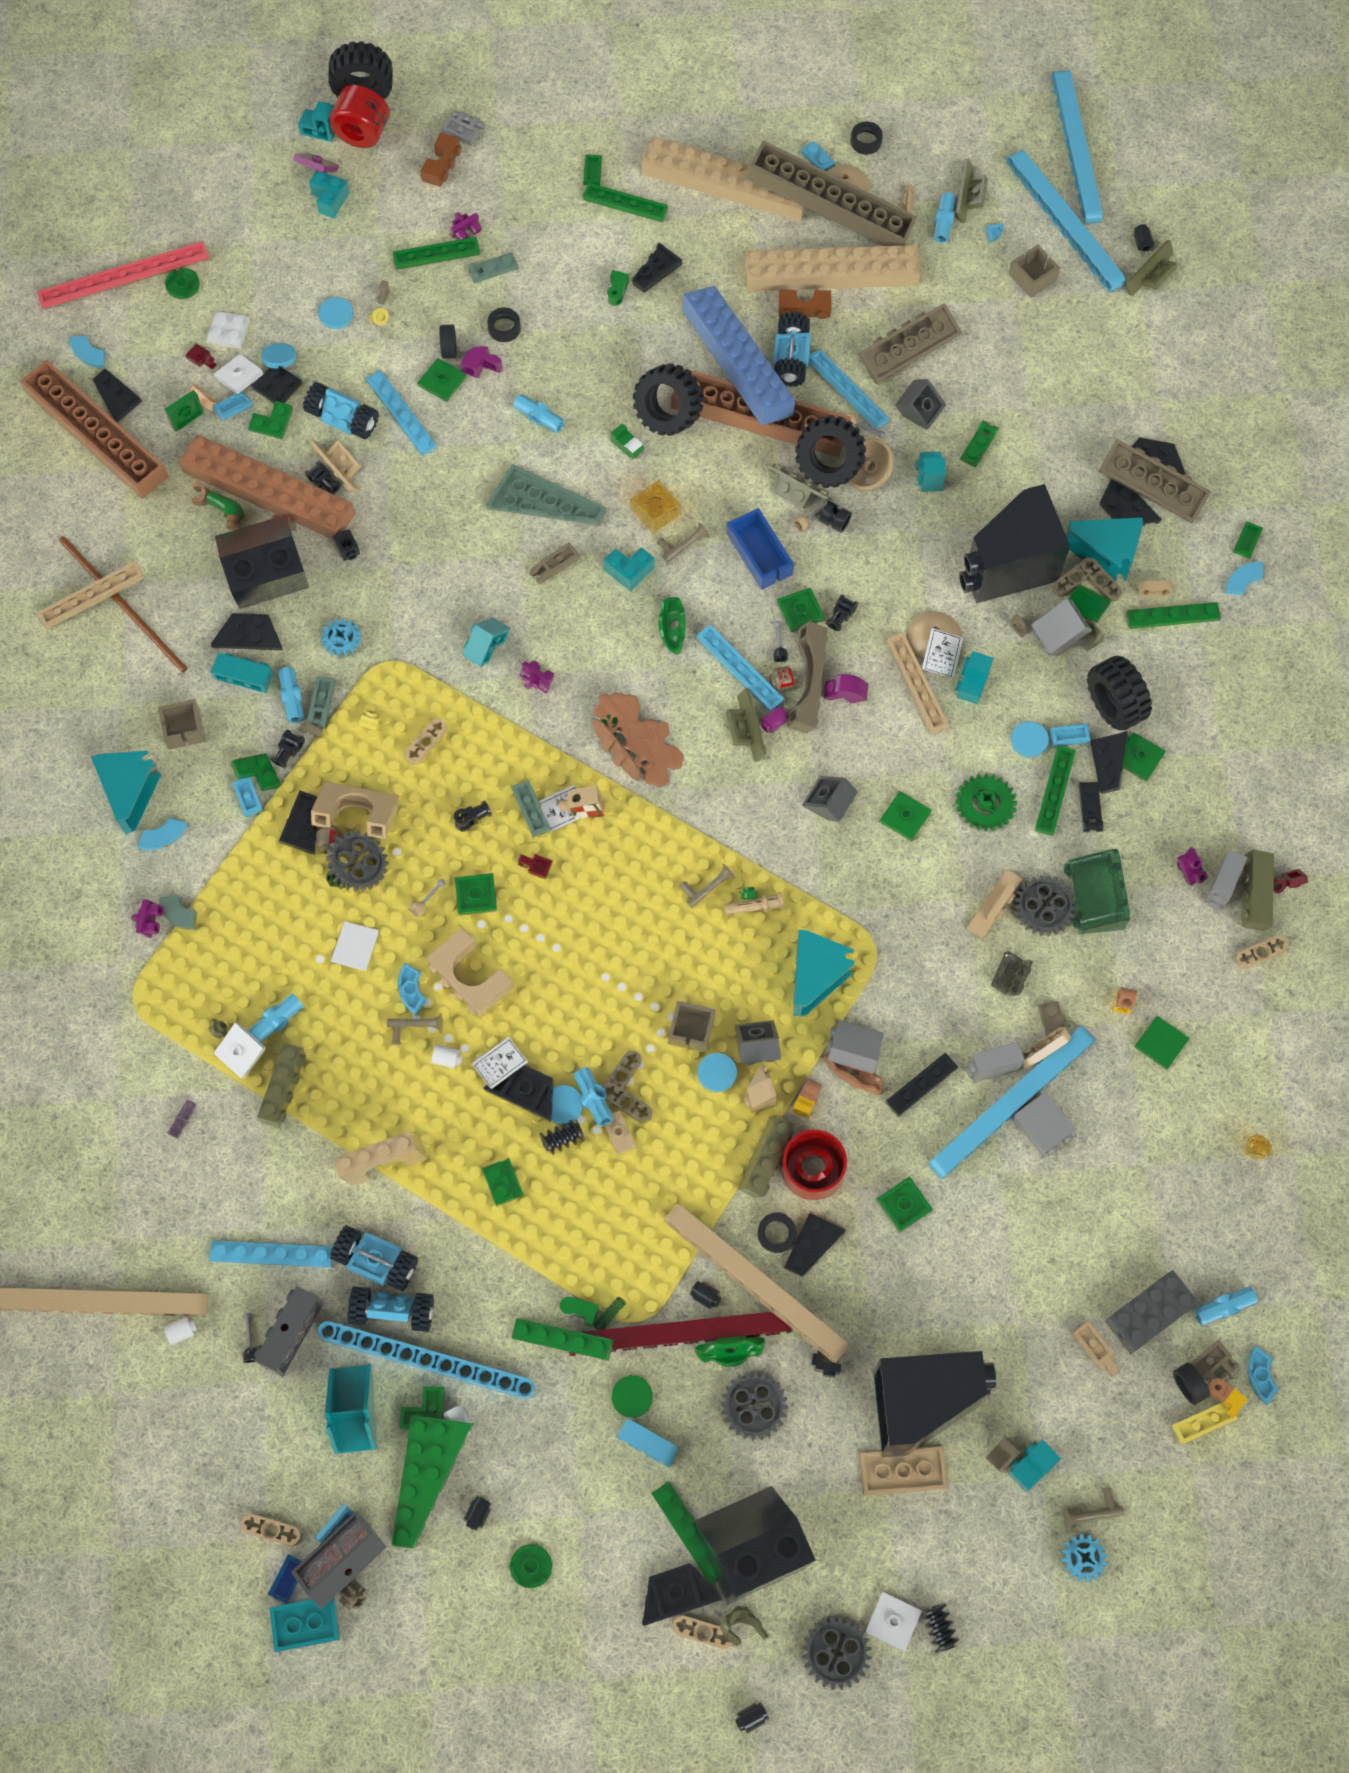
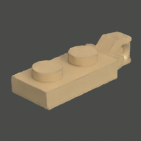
M1089 1320L1071 1333L1101 1371L1105 1369L1110 1377H1113L1120 1371L1113 1363L1116 1360L1113 1351Z

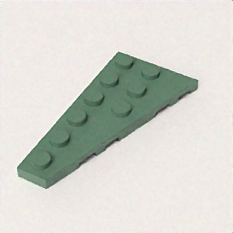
M514 464L510 466L486 504V509L593 525H598L606 513V507Z

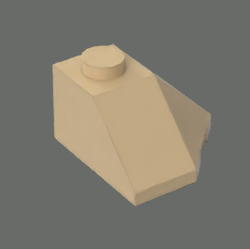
M765 1064L759 1067L747 1088L746 1096H744L746 1107H750L751 1112L775 1107L776 1093L770 1075L765 1074V1071H767Z

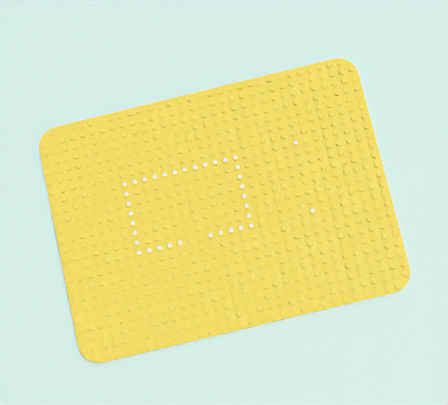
M385 661L375 665L360 678L328 721L326 728L322 729L321 736L316 737L265 805L263 811L259 813L188 909H193L197 912L196 930H185L175 926L140 972L133 986V1003L137 1014L149 1026L263 1098L283 1043L303 1048L307 1058L305 1065L300 1070L299 1082L294 1087L293 1099L288 1104L286 1110L289 1115L348 1152L411 1131L422 1140L427 1160L410 1166L402 1161L389 1162L374 1167L376 1170L579 1299L599 1305L598 1311L623 1323L642 1322L655 1316L666 1304L698 1253L695 1247L665 1223L664 1218L679 1204L710 1230L713 1229L737 1191L769 1117L776 1115L784 1116L826 1049L828 1041L832 1039L829 1038L832 1026L836 1027L838 1020L843 1021L870 979L877 962L876 945L870 933L857 922L416 666L403 661ZM367 710L377 713V716L380 717L377 731L359 725L362 713H366ZM433 719H442L446 724V734L420 764H409L405 755L408 747ZM441 725L439 727L435 726V731L437 729L441 730ZM424 738L421 741V744L424 746L431 743L429 738ZM416 753V754H411V758H413V757H416V758H417V757H418L417 753ZM529 780L538 801L574 784L577 789L597 785L604 798L605 816L580 818L553 832L549 831L533 838L511 787ZM326 781L399 796L398 812L387 838H374L375 843L380 841L379 848L385 847L382 854L388 855L384 861L389 862L384 867L387 869V872L383 874L384 878L382 881L379 880L380 883L377 886L373 885L371 890L366 887L364 892L361 891L360 887L357 892H354L353 887L348 891L346 887L342 889L330 887L326 880V875L331 870L326 868V866L330 862L325 859L331 855L324 854L316 845L314 856L279 843L280 836L299 790L318 797ZM485 800L492 812V816H485L479 819L478 824L472 826L468 831L461 832L457 830L454 821L455 811L469 806L474 808ZM360 807L345 808L338 812L332 825L336 826L341 831V834L345 833L348 836V833L352 831L356 835L359 830L361 836H363L367 832V821L371 813ZM316 826V834L322 827ZM354 845V849L361 852V848ZM366 851L364 854H362V856L359 857L356 861L354 860V862L348 868L345 869V872H348L355 864L360 862L366 855L369 854V851ZM520 854L532 859L537 854L553 860L546 880L529 874V868L518 866L517 861ZM340 857L341 862L348 863L345 857ZM367 859V863L370 866H374L373 861ZM722 864H725L736 879L729 878L724 880L691 908L686 902L690 897L680 888V884L686 881L697 893L721 873L723 869ZM353 871L354 876L360 878V874L357 871ZM493 873L497 911L459 916L455 877ZM443 879L445 886L440 887L424 904V914L420 918L412 915L408 907L414 902H422L438 885V881ZM743 887H754V890H758V893H756L757 899L762 895L767 897L778 895L781 892L784 909H770L768 912L759 910L726 916L725 904L754 900L741 899V894H739V891H743ZM344 921L379 930L366 971L331 962ZM461 928L474 940L476 948L458 963L455 969L456 979L464 985L477 986L484 983L501 969L513 981L515 987L480 1019L476 1014L472 1016L465 1008L467 1005L463 1001L459 1002L452 994L454 991L450 987L446 988L440 982L441 977L437 973L435 975L432 974L427 968L428 962L426 958ZM799 930H808L853 949L854 952L847 953L845 957L855 961L854 966L849 969L852 971V976L805 1017L793 1016ZM404 963L422 974L419 980V990L426 997L427 1001L416 1016L406 1008L399 993L398 979ZM293 993L304 1007L288 1020V1024L282 1030L273 1032L261 1042L266 1049L247 1076L241 1079L214 1054L224 1037L218 1039L210 1033L211 1020L215 1018L217 1021L225 1022L228 1027L227 1033L238 1022L246 1030H249L262 1019L266 1010L272 1006L279 1005ZM677 1001L716 1009L707 1053L691 1050L689 1045L682 1048L668 1044V1035ZM442 1013V1033H439V1030L433 1027H401L400 1045L392 1044L393 1027H387V1019H433ZM774 1020L779 1037L781 1059L773 1062H756L752 1065L741 1064L735 1025ZM509 1037L528 1061L525 1064L526 1066L553 1078V1088L560 1085L571 1086L582 1096L583 1094L574 1078V1073L577 1070L589 1067L597 1084L603 1086L623 1056L628 1051L634 1050L641 1056V1065L624 1090L649 1105L652 1110V1118L647 1123H639L621 1111L636 1148L617 1155L605 1125L598 1126L590 1109L583 1105V1111L577 1121L583 1132L584 1142L577 1138V1145L570 1141L569 1149L563 1144L562 1152L555 1148V1155H552L550 1151L546 1152L539 1133H543L547 1137L548 1129L554 1133V1127L557 1126L561 1130V1125L549 1122L485 1092L483 1088L487 1083L472 1063ZM436 1044L460 1050V1054L463 1055L461 1065L457 1066L456 1069L433 1064L431 1060ZM709 1054H725L736 1065V1080L732 1087L724 1092L715 1093L707 1090L699 1082L697 1075L698 1066L702 1059ZM634 1056L633 1058H630V1057L628 1058V1059H629V1064H628L627 1067H626L628 1070H629V1066H630L633 1062H634V1063H637L635 1056ZM765 1064L767 1069L765 1074L770 1075L776 1093L775 1107L751 1112L750 1107H746L744 1096H746L747 1088L759 1067ZM623 1071L616 1074V1079L619 1081H624L627 1078V1074ZM606 1089L607 1096H609L610 1094L614 1095L616 1097L615 1102H617L619 1096L614 1094V1089ZM624 1098L621 1101V1105L628 1108L632 1105V1100ZM606 1101L612 1114L620 1111ZM636 1103L634 1110H637L640 1113L639 1117H647V1110H644L643 1112L640 1111L639 1109H637V1106L639 1104ZM510 1158L524 1196L496 1207L482 1168Z

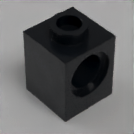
M350 529L333 536L334 543L343 561L353 560L360 554L359 547Z

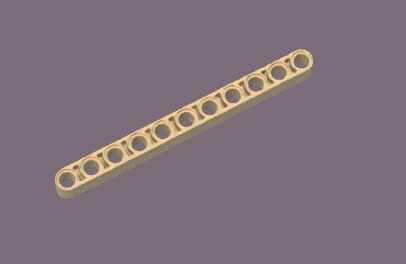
M677 1204L664 1218L665 1223L832 1362L836 1363L849 1348L848 1343L684 1207Z
M0 1288V1311H12V1309L18 1310V1312L39 1310L38 1312L53 1313V1311H59V1313L79 1311L82 1314H93L94 1312L114 1314V1312H120V1315L141 1313L140 1315L155 1316V1314H161V1316H175V1314H181V1316L196 1317V1315L206 1317L208 1295L200 1293Z

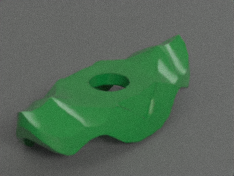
M670 597L662 601L658 626L665 646L672 653L679 655L685 638L686 616L680 598ZM673 621H679L676 629L670 628V624Z
M742 1336L719 1338L713 1342L695 1346V1353L704 1363L714 1361L724 1367H734L741 1365L749 1357H759L765 1348L766 1341L765 1338H746ZM736 1347L734 1350L731 1351L725 1349Z

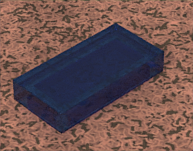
M289 1554L287 1555L268 1595L288 1604L298 1584L291 1572L302 1562L301 1560Z

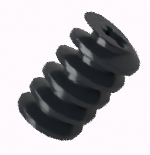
M577 1119L576 1124L569 1120V1127L562 1123L561 1130L555 1126L554 1133L548 1129L547 1137L543 1133H539L546 1152L550 1151L552 1155H555V1148L562 1152L563 1144L569 1149L570 1141L577 1145V1138L584 1142V1135Z
M946 1603L924 1609L927 1612L922 1616L923 1619H930L925 1626L933 1628L928 1635L936 1636L931 1642L932 1645H939L934 1651L935 1653L955 1648L957 1646L954 1644L959 1641L958 1637H952L956 1629L948 1628L953 1621L945 1619L950 1615V1612L942 1611L947 1606Z

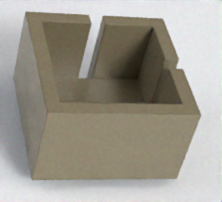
M1039 245L1028 250L1025 255L1022 254L1011 261L1009 275L1030 297L1055 282L1060 271V267L1051 257L1047 259L1048 254Z
M195 699L158 707L163 737L168 749L186 746L185 742H188L189 745L206 742L200 708Z
M677 1001L668 1035V1044L682 1048L689 1045L691 1050L707 1053L716 1009Z

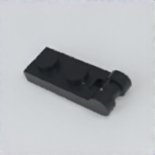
M1079 782L1083 832H1090V830L1103 832L1098 782ZM1089 819H1095V823H1090Z

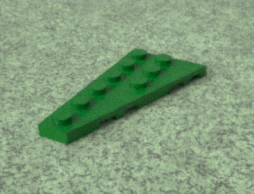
M411 1415L392 1546L415 1548L426 1525L427 1518L436 1504L439 1493L442 1492L454 1467L455 1460L466 1442L465 1439L474 1423Z

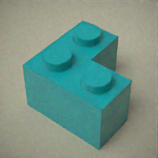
M318 101L314 110L305 108L298 123L300 134L332 142L335 133L330 127L329 116L334 105Z
M316 170L309 181L311 193L318 197L317 206L319 213L335 218L349 195L347 180Z
M920 452L919 459L915 461L916 470H919L917 486H921V492L943 491L946 477L945 458H942L941 452Z
M642 547L630 559L615 548L603 560L604 570L630 592L655 568V558Z
M494 617L474 624L470 630L471 636L464 645L465 650L462 656L479 667L488 664L495 647L504 644L511 628Z
M972 651L970 657L966 656L961 675L964 677L962 681L958 680L955 691H958L957 698L978 705L991 669L993 657Z
M1041 1440L1039 1443L1036 1441L1031 1443L1023 1451L1026 1454L1020 1461L1017 1458L1009 1466L1011 1471L1008 1475L1025 1492H1028L1061 1460L1044 1440Z

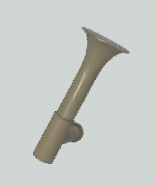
M698 522V529L678 546L676 545L674 548H671L664 538H660L657 544L664 549L666 554L663 555V558L666 562H669L701 537L710 538L705 527Z
M722 864L723 869L721 873L697 893L686 881L680 884V888L690 897L686 902L691 908L724 880L729 878L736 879L725 864Z
M442 1013L433 1019H387V1027H393L392 1044L400 1045L401 1027H433L439 1030V1033H442Z
M1112 1488L1102 1489L1107 1508L1084 1513H1071L1064 1508L1063 1517L1067 1530L1070 1531L1073 1524L1081 1521L1124 1516L1123 1507H1115Z

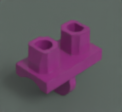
M459 212L455 213V220L452 221L454 226L451 227L452 233L450 235L452 238L456 237L457 240L469 237L466 233L468 229L474 235L481 232L482 227L479 223V215L474 213L468 217L467 213L463 215Z
M535 660L530 663L524 661L519 675L525 681L524 687L530 689L533 686L546 694L553 681L554 673L550 670H546L544 673L541 672V666Z
M1190 847L1186 854L1177 858V867L1183 872L1186 882L1190 886L1195 882L1201 884L1208 878L1207 873L1203 871L1201 866L1202 860L1198 857L1195 848Z
M142 899L141 909L138 910V914H132L131 920L136 921V933L142 934L146 938H152V934H158L160 924L155 919L156 916L163 915L164 907L148 899Z

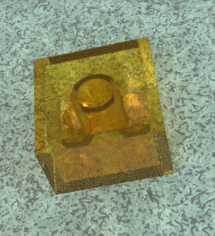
M657 480L630 499L631 510L652 534L681 515L680 502L660 480Z

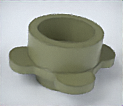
M213 1018L211 1020L212 1025L209 1027L210 1033L215 1038H225L228 1034L226 1023Z

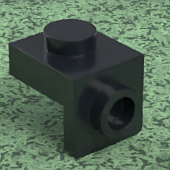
M817 1350V1353H813L811 1365L815 1366V1372H822L824 1377L835 1378V1375L840 1374L841 1364L821 1361L822 1353Z

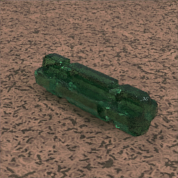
M617 1297L594 1323V1328L597 1330L605 1329L607 1324L620 1312L619 1310L626 1305L625 1300Z

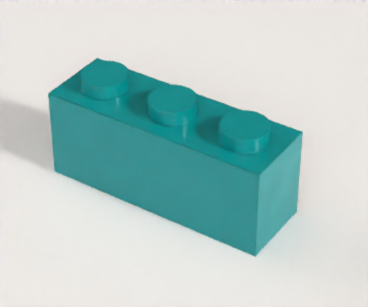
M218 653L211 669V674L215 680L263 693L267 692L273 677V671L268 664L263 662L255 663L248 658L240 659L229 653Z

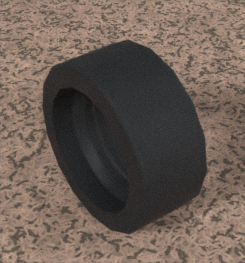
M860 122L852 129L851 146L860 154H873L881 148L883 133L881 128L873 122ZM868 132L875 135L876 141L863 143L857 139V135Z
M502 307L495 309L488 316V331L494 340L510 342L519 335L521 326L520 318L516 311L511 308ZM506 318L512 320L514 326L507 331H500L494 328V323L499 319Z
M454 324L440 325L441 356L443 359L456 358Z
M779 1212L771 1213L765 1216L759 1224L757 1231L758 1240L767 1251L782 1253L793 1245L796 1237V1226L793 1220L786 1214ZM779 1221L787 1226L789 1236L784 1243L775 1245L767 1240L765 1229L769 1223Z
M1187 1362L1173 1371V1377L1178 1388L1191 1404L1196 1405L1210 1396L1205 1380L1192 1364Z

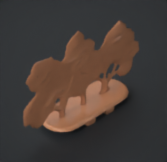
M618 692L612 695L605 693L599 695L600 703L594 707V714L600 719L607 720L608 727L597 719L593 720L592 726L596 735L603 743L602 749L606 753L609 751L615 758L613 763L617 767L621 766L633 780L637 781L640 779L638 767H641L645 772L644 780L646 784L656 785L658 788L664 786L669 782L668 768L673 770L680 769L684 760L683 753L676 746L664 743V740L669 735L668 722L656 723L651 719H646L643 722L639 721L640 704L638 697L635 695H625ZM613 717H617L618 723L613 728L612 726L614 724L611 723ZM614 732L623 734L626 739L624 745L619 743L613 735ZM625 749L636 754L635 760L630 757ZM644 760L647 761V763H646L645 765H643V764L641 763V762H643Z

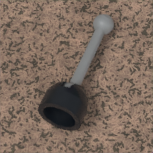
M776 621L774 626L777 632L778 648L774 650L773 658L775 662H786L788 660V652L781 645V622Z
M245 1313L243 1318L246 1321L248 1348L243 1352V1363L255 1362L256 1357L254 1354L257 1349L252 1347L250 1326L252 1315Z

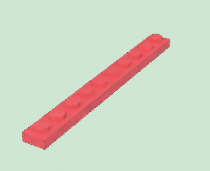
M201 241L37 291L41 306L45 309L209 259L204 242Z

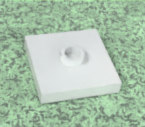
M241 354L214 373L218 381L236 394H239L263 375V371Z
M238 1022L232 1026L214 1054L242 1079L247 1076L266 1047Z
M882 1592L865 1633L905 1652L922 1611Z

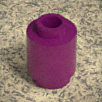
M779 706L761 718V727L766 732L774 733L787 722L789 716Z

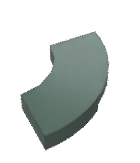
M178 895L160 897V905L164 907L163 914L172 924L181 929L196 930L197 912L195 910L184 908Z

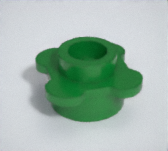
M743 887V891H739L741 899H757L756 893H758V890H754V887Z

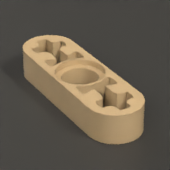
M433 719L408 747L405 755L409 764H420L446 734V724L442 719ZM441 725V730L437 729L435 731L434 727H439ZM424 738L431 739V743L427 746L422 745L421 741ZM416 753H417V755H418L417 758H416V757L411 758V754H416Z
M1276 935L1240 951L1235 958V963L1241 969H1248L1284 953L1288 948V940L1284 936ZM1276 941L1278 943L1282 942L1283 945L1281 946V948L1277 946L1273 948L1271 951L1270 947L1274 946ZM1263 948L1266 950L1267 955L1260 957L1256 950ZM1251 954L1253 955V957L1250 958L1247 963L1245 961L1241 962L1242 956L1244 958H1247L1251 956Z
M1065 1027L1058 1028L1022 1052L1024 1057L1022 1067L1027 1069L1034 1066L1069 1042L1071 1035Z
M247 1514L241 1521V1528L244 1532L288 1546L297 1545L302 1537L301 1531L295 1526L255 1514ZM254 1518L255 1523L262 1524L261 1521L264 1520L261 1534L258 1533L260 1529L256 1527L248 1530L249 1526L246 1525V1522ZM269 1524L277 1526V1532L274 1536L266 1534V1527ZM284 1526L283 1531L291 1533L294 1530L297 1538L288 1542L289 1538L281 1535V1540H279L278 1537L282 1531L281 1527Z
M679 1616L674 1620L673 1629L679 1636L721 1649H727L733 1644L726 1642L725 1645H722L721 1640L715 1638V1643L710 1642L713 1636V1628L718 1629L716 1634L723 1635L720 1626L687 1616ZM682 1619H684L689 1626H692V1622H696L694 1636L689 1635L691 1630L684 1629L683 1632H679V1627L676 1626L677 1622L681 1623ZM700 1626H707L709 1628L710 1635L708 1638H699L697 1630Z

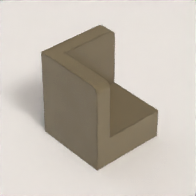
M1004 1437L986 1459L1002 1473L1018 1456L1020 1451Z

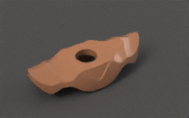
M829 1052L823 1056V1061L840 1079L855 1088L876 1095L881 1094L883 1081L880 1076L828 1061ZM854 1069L857 1071L858 1076L854 1077L847 1071Z

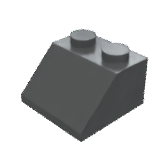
M919 379L912 381L895 406L903 417L928 430L946 404L928 379Z
M820 776L802 806L828 821L839 822L850 804L854 801L858 791L846 778Z
M774 1020L735 1025L741 1064L752 1065L756 1062H773L781 1059L779 1037Z

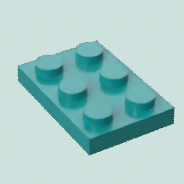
M335 1597L322 1609L312 1599L269 1608L275 1653L340 1640Z

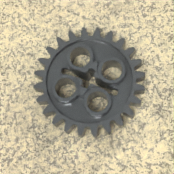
M359 830L356 835L352 831L348 833V836L343 833L341 838L336 837L335 842L330 844L332 849H328L326 852L331 855L325 859L330 862L326 868L332 869L329 876L335 875L336 877L333 881H341L339 887H342L344 884L347 885V891L351 887H353L354 892H357L359 887L362 892L366 890V887L371 890L373 885L377 886L380 883L379 880H383V874L387 872V869L384 867L389 862L384 861V859L388 855L382 854L385 847L379 848L380 841L375 843V837L367 838V832L363 836H361ZM354 845L359 846L361 852L356 851ZM366 851H369L368 855H366L360 862L355 864L348 872H345V869L348 868L354 862V860L356 861L359 857L362 856V854H364ZM340 857H345L348 863L341 862ZM367 859L372 860L374 866H370L367 863ZM353 871H357L360 874V878L355 877Z
M1040 875L1038 881L1035 877H1032L1031 882L1026 880L1025 886L1021 885L1020 891L1016 892L1017 898L1014 899L1013 903L1017 905L1014 906L1013 910L1019 912L1015 917L1022 918L1019 923L1020 925L1027 924L1025 930H1028L1030 927L1033 928L1032 934L1039 931L1040 936H1042L1043 932H1046L1047 936L1050 937L1053 931L1055 935H1058L1059 929L1064 932L1066 929L1065 925L1069 927L1071 924L1070 920H1073L1075 917L1073 913H1076L1077 908L1073 906L1076 905L1077 901L1071 900L1075 894H1068L1070 887L1064 888V881L1058 884L1057 877L1054 881H1051L1050 875H1048L1046 880ZM1043 890L1047 893V895L1043 896L1039 893V891ZM1052 894H1056L1038 918H1035L1034 916L1040 911L1042 905H1045ZM1054 902H1060L1063 907H1057ZM1032 904L1036 909L1031 910L1027 905ZM1043 916H1049L1052 921H1045Z
M755 1371L753 1377H750V1374L746 1372V1378L744 1379L739 1374L738 1382L733 1379L731 1380L732 1388L729 1386L725 1387L729 1394H722V1397L727 1400L720 1404V1406L726 1407L725 1410L721 1411V1415H728L724 1423L731 1422L729 1430L736 1428L735 1435L737 1436L742 1432L744 1440L748 1435H751L752 1441H754L755 1435H758L759 1439L763 1440L764 1433L770 1438V1430L772 1429L777 1433L776 1424L783 1426L784 1423L780 1418L787 1417L782 1412V1410L788 1409L787 1405H783V1402L787 1401L788 1398L781 1397L785 1390L777 1389L780 1383L773 1384L772 1376L766 1380L765 1373L758 1377L757 1371ZM760 1388H764L768 1392V1396L764 1399L759 1398L756 1394V1391ZM738 1393H745L748 1400L740 1403L737 1401L736 1395ZM752 1401H755L756 1404L766 1401L773 1402L770 1405L758 1406L757 1411H754L753 1408L736 1411L738 1407L750 1406ZM764 1409L771 1410L772 1418L764 1419L761 1416V1411ZM744 1413L750 1414L752 1422L749 1424L743 1423L740 1418L741 1415Z
M830 1616V1623H827L823 1618L822 1626L818 1623L814 1624L816 1631L808 1630L811 1638L804 1637V1640L808 1643V1646L801 1647V1649L807 1651V1654L801 1656L803 1659H808V1663L804 1665V1668L811 1667L812 1670L808 1675L816 1674L817 1676L814 1681L816 1683L822 1679V1687L830 1683L831 1690H834L835 1685L838 1684L840 1690H843V1683H846L851 1688V1680L859 1683L858 1674L865 1677L862 1669L870 1668L865 1663L866 1660L872 1659L871 1656L866 1655L867 1651L872 1650V1647H865V1643L869 1641V1638L863 1639L861 1637L865 1631H857L858 1623L853 1627L850 1626L851 1619L843 1623L842 1616H839L838 1622H835L834 1617ZM829 1631L836 1635V1642L834 1644H828L825 1641V1634ZM844 1634L845 1638L839 1651L842 1653V1657L838 1656L836 1658L834 1667L829 1672L828 1668L834 1656L831 1649L837 1648L839 1639ZM849 1640L856 1644V1651L852 1654L845 1650V1643ZM820 1652L828 1656L826 1665H820L817 1662L816 1658ZM840 1661L848 1665V1672L844 1675L837 1671V1664Z

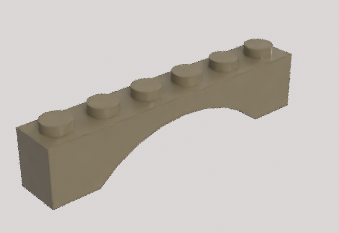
M811 621L799 629L798 646L805 661L806 684L800 700L789 710L787 726L803 733H809L818 725L817 717L820 708L821 683L824 675L823 666L826 658L825 649L828 641V628Z

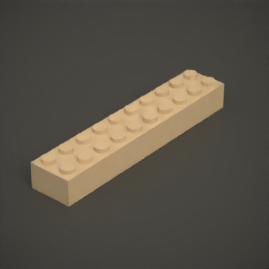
M652 137L641 162L642 175L801 222L806 210L805 207L746 179L750 164L662 138Z
M917 245L745 251L747 291L918 286L920 278Z

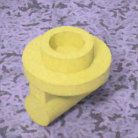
M379 307L368 318L377 325H384L389 319V314L386 309Z
M367 710L366 713H362L359 725L377 731L380 717L377 716L376 712Z

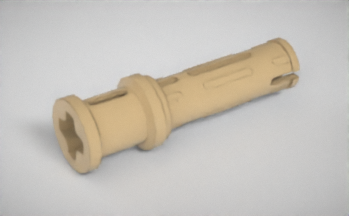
M781 892L778 895L767 897L762 895L759 899L725 904L726 916L759 910L768 912L770 909H784Z

